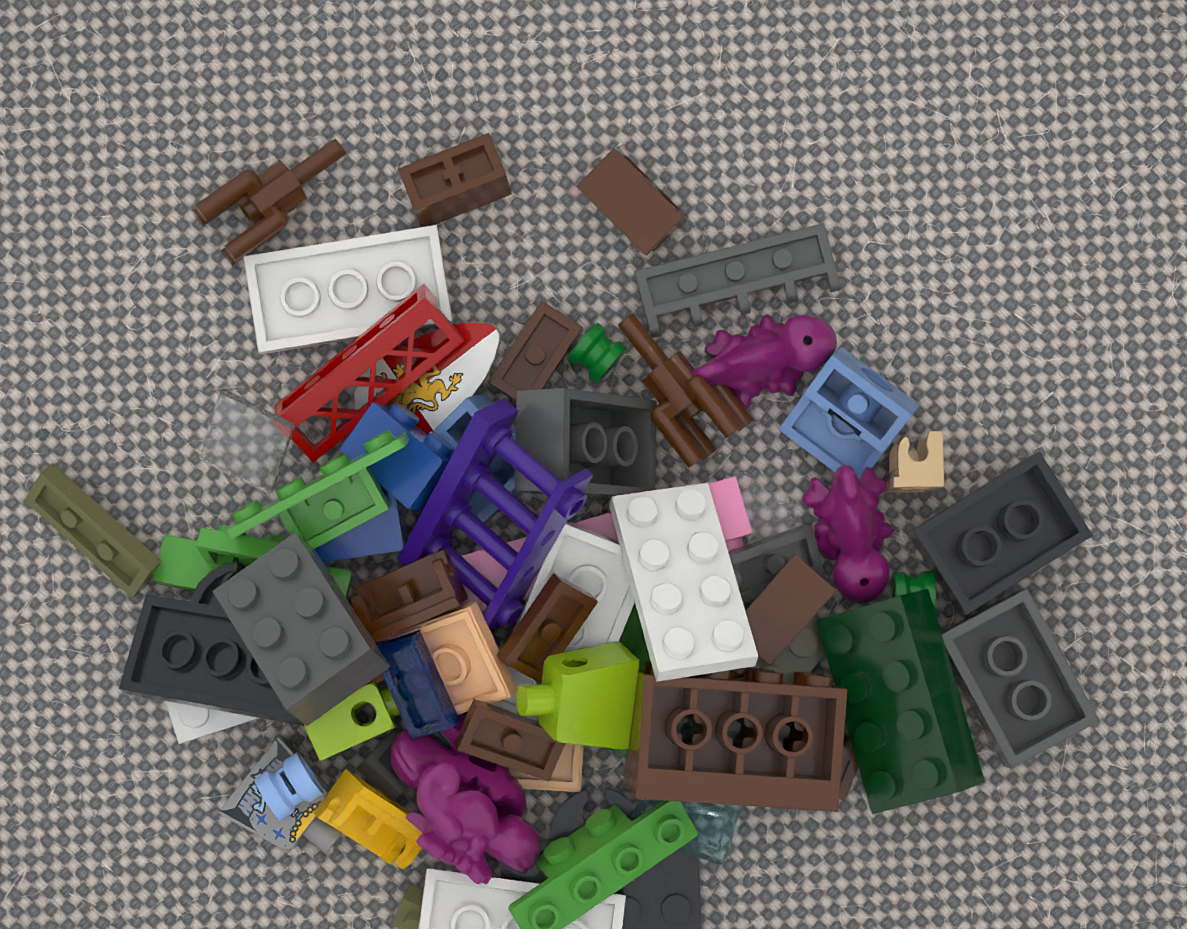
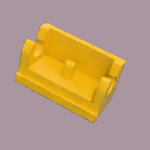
M347 769L344 770L313 813L318 819L328 823L381 857L390 865L397 858L395 865L401 869L408 867L422 849L416 843L422 832L406 819V816L411 811L396 801H392L384 793Z

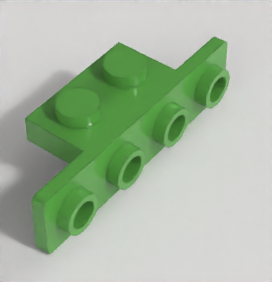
M390 429L363 443L367 451L349 460L346 453H343L321 465L319 469L323 475L305 484L301 476L275 490L279 498L261 507L259 501L255 500L231 514L235 522L231 523L224 531L228 539L231 540L279 515L289 535L296 532L315 549L389 510L391 505L369 466L404 448L410 440L406 431L393 436Z
M220 525L217 530L201 527L197 541L167 535L163 539L158 556L162 562L153 573L152 578L156 584L195 591L198 583L211 570L235 561L247 567L286 538L268 534L264 539L249 537L244 532L229 540L224 532L228 528L227 525ZM326 566L345 597L348 598L353 580L351 572Z
M662 800L633 821L616 805L609 809L600 810L591 815L583 827L568 837L556 839L545 848L543 854L538 856L535 865L546 880L511 903L508 910L520 929H563L697 837L698 831L679 801Z

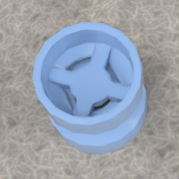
M299 752L285 759L283 767L276 772L266 771L254 779L266 804L280 821L293 814L296 805L302 801L312 802L324 794L319 781Z

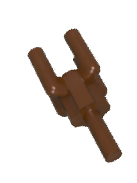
M333 139L291 170L281 160L276 161L259 174L250 169L244 170L195 205L196 208L192 212L199 223L205 226L236 203L238 204L243 214L253 226L224 245L225 248L221 250L223 256L233 266L242 260L243 256L249 255L282 231L288 223L287 214L307 200V196L301 186L345 156L346 152L336 139Z
M634 314L629 315L618 324L622 332L653 370L642 380L659 402L651 411V420L688 468L692 467L699 460L703 461L717 450L693 418L699 412L704 410L725 438H728L737 430L738 432L754 421L729 387L725 385L710 386L702 376L695 375L692 377L691 373L694 367L681 351L668 359Z

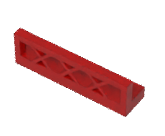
M423 284L276 403L274 421L314 463L353 431L373 402L386 405L464 342V337L438 309L437 297ZM430 319L447 336L434 349L413 347L414 332ZM408 337L407 347L398 346ZM385 355L406 356L405 372L396 379L375 378L376 363ZM412 357H422L412 366ZM370 368V377H359ZM347 386L369 387L368 402L361 408H338L339 393ZM374 387L384 388L374 396ZM333 398L332 408L322 407ZM310 416L331 417L330 433L315 445L298 428ZM337 418L346 419L336 427Z

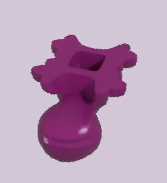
M766 314L762 317L759 326L754 325L750 327L748 335L745 337L741 334L730 335L725 330H718L713 342L704 348L705 353L713 355L715 358L694 369L691 374L692 377L695 375L702 376L710 386L725 385L729 387L745 409H747L751 404V399L758 397L762 390H767L771 394L777 393L780 390L787 396H793L796 391L795 382L801 380L803 372L817 370L833 355L837 344L836 334L826 321L818 317L798 315L788 319L784 324L776 323L773 317Z
M843 465L836 469L831 489L814 477L810 480V489L805 492L802 499L806 506L813 508L814 515L819 518V521L814 525L818 550L822 551L829 560H836L832 573L836 588L850 601L869 603L883 592L890 577L889 564L886 558L878 551L882 548L884 539L889 538L893 534L894 528L889 523L884 522V514L876 510L880 502L879 495L886 490V483L883 479L875 476L871 467H866L860 479H858L855 470L850 465Z
M466 713L460 715L458 719L448 718L442 725L444 735L451 742V749L444 746L430 734L419 730H404L396 736L391 745L390 762L396 775L406 785L417 789L422 773L431 765L439 762L453 763L461 777L458 791H479L488 796L497 807L498 818L507 814L524 816L526 811L525 793L518 780L510 774L509 768L457 751L454 743L466 718Z
M439 762L427 768L419 779L416 795L417 804L422 813L419 814L416 811H411L406 816V819L422 832L416 841L421 848L426 850L434 859L438 861L443 860L448 864L454 865L476 884H488L492 878L490 866L485 861V853L519 873H527L529 869L534 867L538 860L541 845L536 830L527 820L513 814H507L498 818L495 805L488 796L479 791H458L461 777L453 763Z

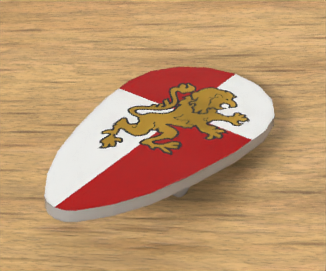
M467 322L453 325L464 337V342L386 405L390 407L394 403L403 405L419 418L416 424L418 428L427 435L429 432L435 433L433 430L467 397L474 396L488 377L497 358L502 340L501 332L495 324L490 322ZM438 329L414 339L413 347L434 349L447 336ZM385 355L376 363L375 378H398L405 372L406 356ZM412 357V366L422 357ZM370 368L360 377H370ZM356 387L354 393L355 409L361 408L368 402L369 387ZM374 387V396L384 388Z

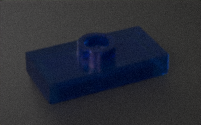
M418 630L377 644L390 665L388 669L382 672V675L411 739L454 727L460 719L421 631Z

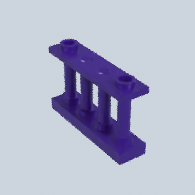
M505 399L474 413L397 558L405 566L446 548L461 583L488 606L483 616L490 631L500 625L504 628L509 627L521 615L525 607L521 603L522 599L566 522L576 515L586 502L587 496L584 494V491L593 477L591 472L584 469L561 481L511 438L512 431L509 429L519 411ZM497 453L549 497L539 516L491 476L492 469L489 466ZM477 490L528 534L519 553L471 512L472 505L469 503ZM456 527H459L508 571L499 588L493 585L452 548L453 542L450 538Z

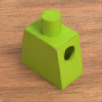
M610 642L550 655L544 661L542 683L540 685H521L518 687L516 693L517 710L521 716L538 715L540 726L557 742L621 750L629 749L640 660L621 642Z
M408 679L383 690L379 684L372 682L361 687L310 725L304 726L319 760L322 761L397 728L394 717L420 705ZM370 703L375 709L376 717L374 720L362 724L356 715L357 708Z

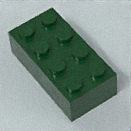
M928 589L900 595L816 621L834 685L847 689L845 723L872 814L958 793L985 783Z

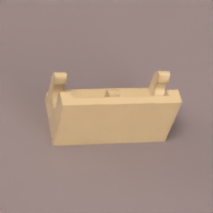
M929 431L927 438L918 439L916 450H911L909 453L910 443L908 437H904L899 445H893L888 455L889 480L885 482L886 490L884 493H933L944 487L943 431Z

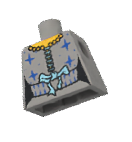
M278 737L218 812L223 817L287 852L293 850L304 836L326 854L343 833L318 819L313 814L331 789L310 765L309 767L319 781L324 794L312 802L302 801L296 805L294 813L282 821L278 820L270 810L255 784V778L266 771L276 772L283 767L285 759L298 752L286 738Z

